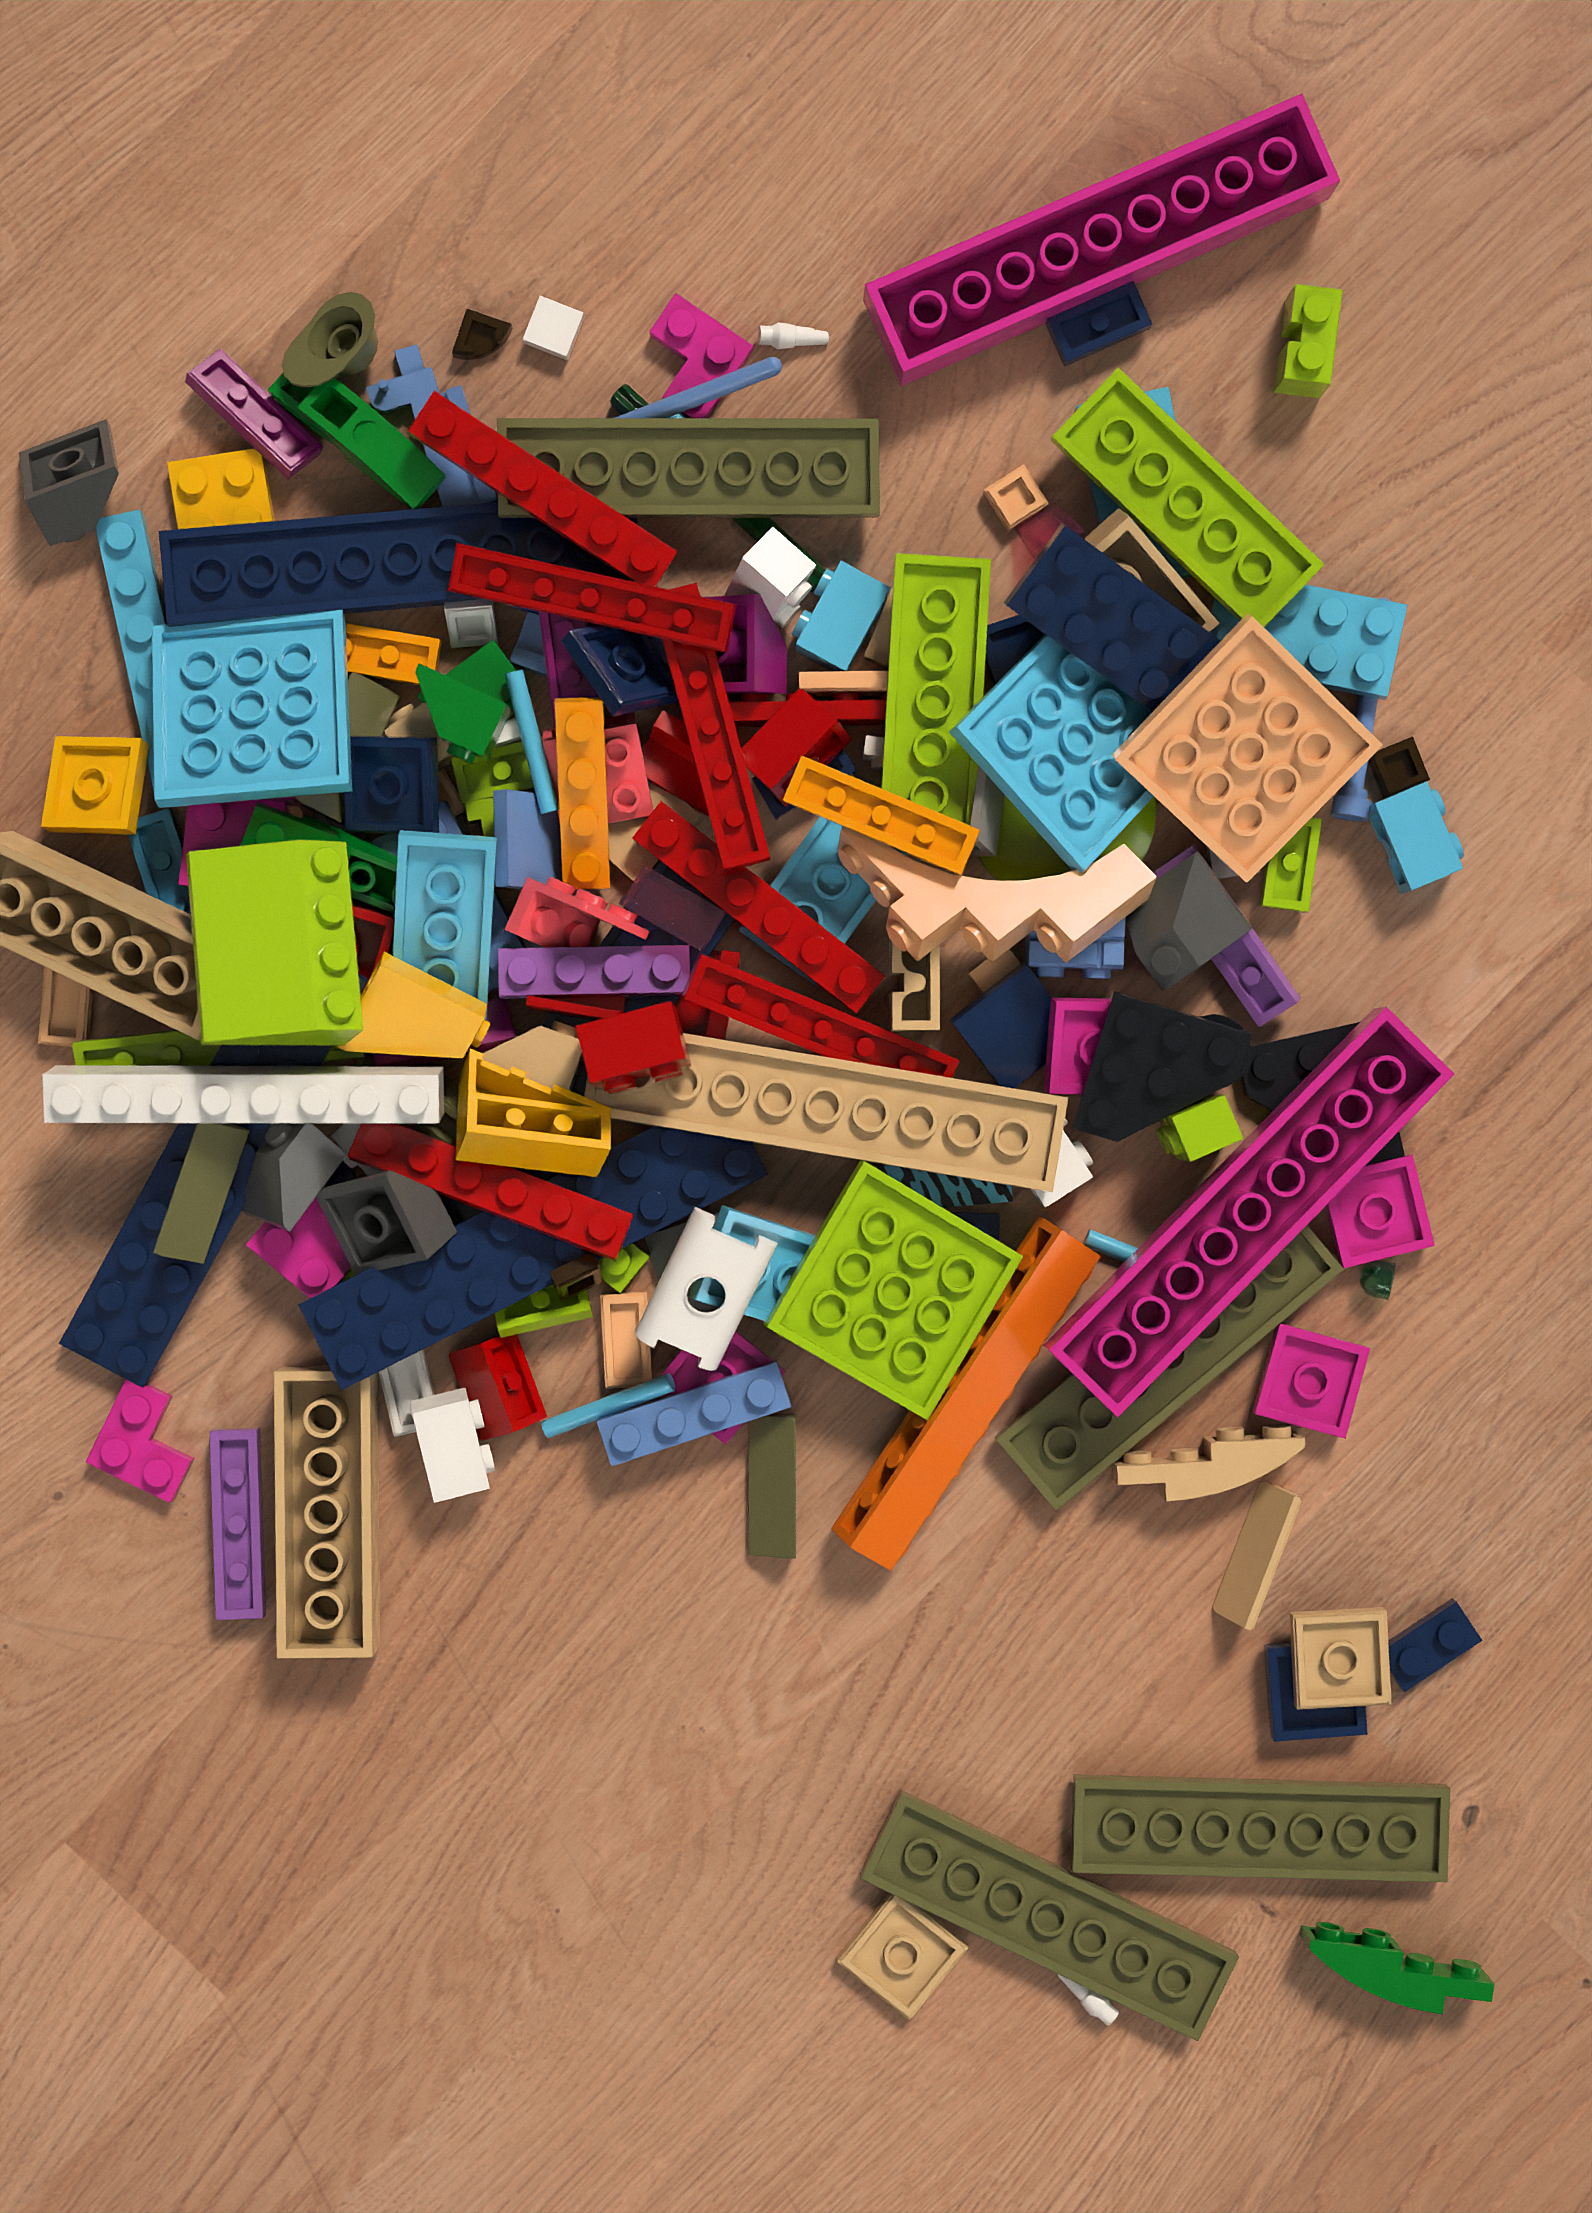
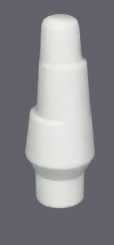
M778 322L772 326L760 325L758 328V344L771 345L776 349L794 348V346L826 345L829 342L827 331L815 330L809 327Z
M1058 1974V1977L1080 2000V2004L1090 2016L1098 2017L1107 2026L1116 2019L1119 2011L1110 2003L1109 1998Z

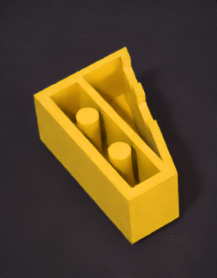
M470 1048L459 1076L456 1160L598 1177L611 1150V1108L556 1084L551 1089L525 1077V1071L512 1066L509 1071L482 1059L484 1054Z

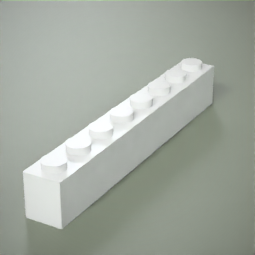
M56 1065L42 1074L44 1123H440L444 1115V1066Z

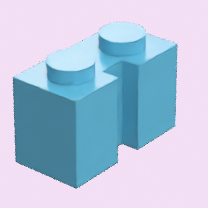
M840 561L835 572L827 568L814 594L821 598L813 613L804 610L792 632V635L798 638L795 652L832 672L848 671L868 632L882 610L891 587L843 561Z
M1427 781L1370 805V823L1378 841L1382 842L1389 858L1387 863L1400 894L1412 891L1464 869L1460 861L1464 857L1462 845L1455 833L1448 832L1442 818L1446 813L1443 800L1436 789H1430Z

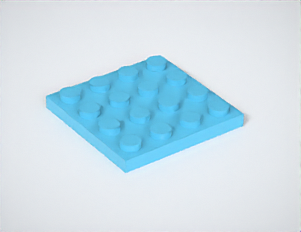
M342 609L168 627V625L152 626L154 800L159 808L352 791L346 618Z
M1046 634L949 731L1071 870L1085 871L1154 797L1112 756L1152 711Z

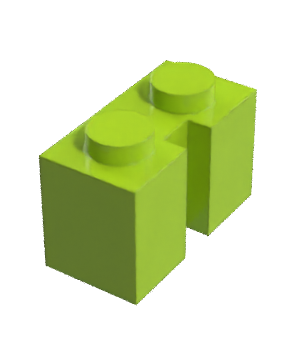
M1302 284L1294 285L1285 299L1280 337L1290 338L1292 341H1288L1278 355L1273 393L1320 399L1331 385L1343 290Z
M1210 1094L1160 1120L1162 1127L1156 1129L1158 1139L1167 1155L1172 1153L1177 1160L1189 1162L1244 1139L1225 1095Z

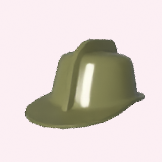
M354 292L338 294L325 302L284 353L282 369L285 378L293 385L306 388L319 386L333 378L356 375L365 370L373 361L378 346V338L374 329L375 313L371 302L362 294Z

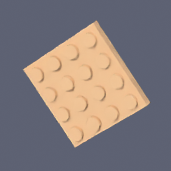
M1247 613L1122 743L1112 756L1247 883L1383 744L1253 616Z

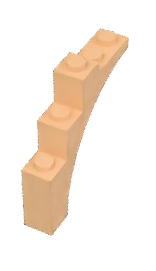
M845 827L841 829L837 851L844 867L852 874L858 873L865 880L878 903L884 907H890L886 924L888 936L901 951L907 950L916 961H919L960 929L966 943L974 951L982 952L991 962L1034 930L1042 946L1051 953L1056 952L1067 963L1146 902L1150 897L1157 878L1125 844L1096 862L1091 863L1083 872L1075 869L1061 875L1026 881L982 880L950 874L917 862L891 846Z

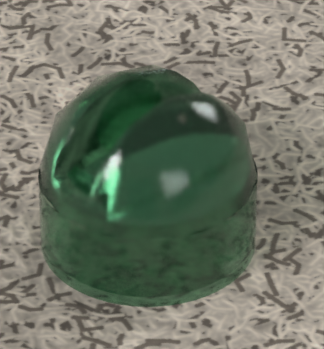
M1372 1261L1366 1264L1361 1269L1362 1277L1359 1279L1360 1286L1364 1292L1375 1298L1389 1300L1396 1263Z

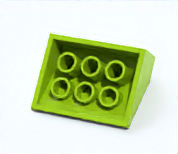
M293 840L188 852L186 854L201 1045H345L361 1033L364 1029L346 842Z

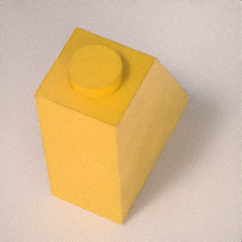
M383 952L360 995L364 1030L345 1045H337V1047L350 1052L463 1059L469 1046L472 1045L478 1048L488 1031L490 1022L484 1020L487 1003Z

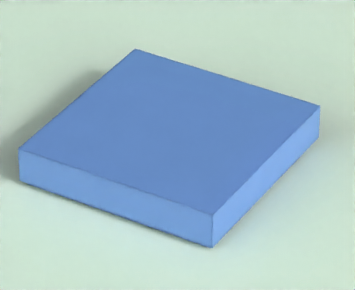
M508 789L494 791V837H497L496 887L522 889L527 877L546 884L549 876L563 882L560 823L557 811L541 814L536 793Z

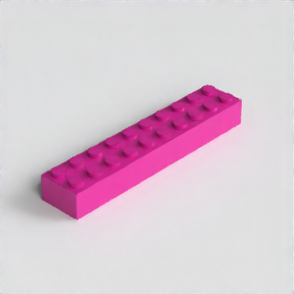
M1301 93L865 284L863 302L900 387L1039 327L1045 324L1048 318L1134 281L1137 284L1329 200L1340 179L1305 98Z
M1387 1007L1374 1008L1052 1335L1044 1346L1118 1418L1455 1074Z

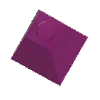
M745 594L705 597L737 604L728 651L721 652L715 650L727 695L752 693L765 695L787 694V646L761 595Z

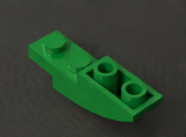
M282 373L268 388L271 397L281 406L342 451L348 462L410 509H419L446 479L445 474L410 440L336 378L319 386L304 388L293 385Z
M257 801L240 846L293 840L346 842L351 897L395 914L396 855L304 814L302 818Z
M1317 1922L1316 1927L1301 1925L1300 1935L1322 1962L1349 1982L1392 2003L1443 2015L1445 1996L1492 2002L1494 1982L1481 1969V1966L1473 1961L1453 1959L1452 1964L1434 1962L1435 1960L1432 1957L1420 1953H1407L1406 1958H1403L1404 1952L1394 1938H1391L1388 1932L1379 1929L1364 1928L1361 1934L1346 1932L1342 1926L1330 1922Z

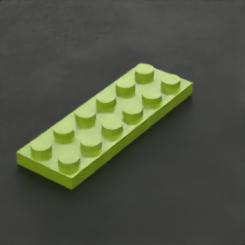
M1119 367L1051 438V442L1239 621L1249 613L1265 627L1325 565Z
M896 553L881 789L970 825L978 764L949 731L983 698L991 559Z

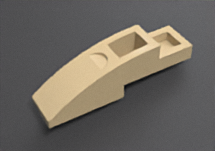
M1290 1425L1262 1426L1263 1433L1244 1434V1428L1242 1427L1217 1428L1216 1436L1203 1437L1204 1455H1198V1449L1195 1448L1170 1450V1457L1152 1458L1151 1451H1127L1123 1455V1459L1117 1460L1111 1465L1112 1479L1117 1485L1159 1483V1495L1166 1502L1218 1494L1242 1486L1281 1466L1305 1448V1437L1297 1432H1291Z

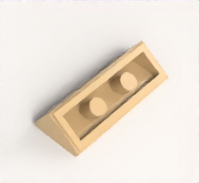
M1266 1481L1259 1483L1213 1603V1610L1217 1614L1250 1631L1255 1627L1302 1503L1301 1498L1294 1492Z

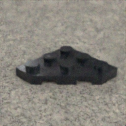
M1114 991L1072 1129L1119 1142L1237 1081L1253 1035L1252 1032Z
M1360 1022L1251 1046L1250 1064L1241 1077L1244 1095L1257 1104L1273 1111ZM1400 1132L1367 1164L1405 1156Z

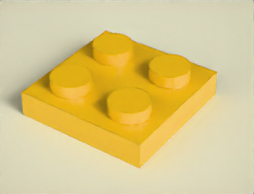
M255 448L167 462L178 529L275 521L265 458Z
M55 736L41 827L49 832L136 835L149 743L142 738Z

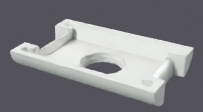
M694 1207L634 1333L638 1339L653 1348L659 1339L699 1357L698 1367L714 1371L717 1370L778 1243L758 1235L754 1245H749L713 1229L715 1215ZM702 1277H711L723 1285L726 1296L723 1304L717 1310L700 1312L690 1305L687 1299V1291L695 1280Z

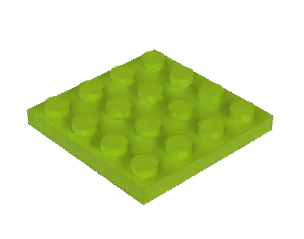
M860 1160L764 1325L928 1421L1023 1256L879 1169Z

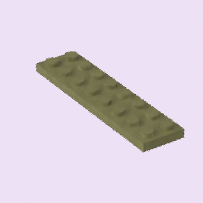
M497 418V432L626 518H878L880 515L879 418ZM498 494L499 518H535Z
M1306 1225L1118 1418L1070 1373L998 1433L995 1439L1057 1511L1344 1269Z
M1073 1774L1071 1869L1073 1873L1448 1882L1450 1788L1446 1784Z
M900 1790L860 1872V1879L1196 2041H1199L1239 1958L1236 1951L903 1790Z

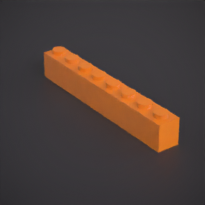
M1041 1216L1038 1217L1016 1250L1017 1253L1023 1256L1021 1262L928 1421L912 1411L908 1412L831 1528L850 1548L890 1571L908 1551L912 1539L924 1521L934 1512L938 1500L950 1482L960 1473L964 1461L978 1440L986 1434L990 1422L1004 1401L1012 1395L1016 1383L1030 1362L1038 1356L1042 1344L1055 1324L1064 1317L1067 1306L1081 1285L1090 1278L1093 1267L1101 1257Z

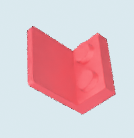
M631 712L618 716L604 717L608 824L649 816L653 811V805L639 739L636 714ZM551 727L543 729L542 742L559 805L556 728ZM558 810L557 813H558V818H559V823H560V813H559V810Z
M550 876L546 884L527 877L504 929L545 948L589 947L600 921L645 940L650 932L634 924L637 918L636 914L614 904H611L609 910L606 911L605 908L608 903L604 899L578 888L576 895L572 896L575 887Z

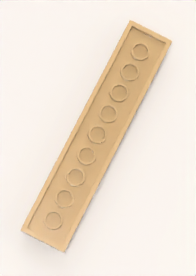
M685 1033L683 1034L692 1065L681 1067L682 1076L661 1082H655L651 1075L635 1079L636 1088L616 1094H609L608 1091L604 1092V1088L599 1089L590 1084L589 1077L587 1076L584 1097L610 1107L612 1119L1046 1192H1053L1068 1103V1097Z

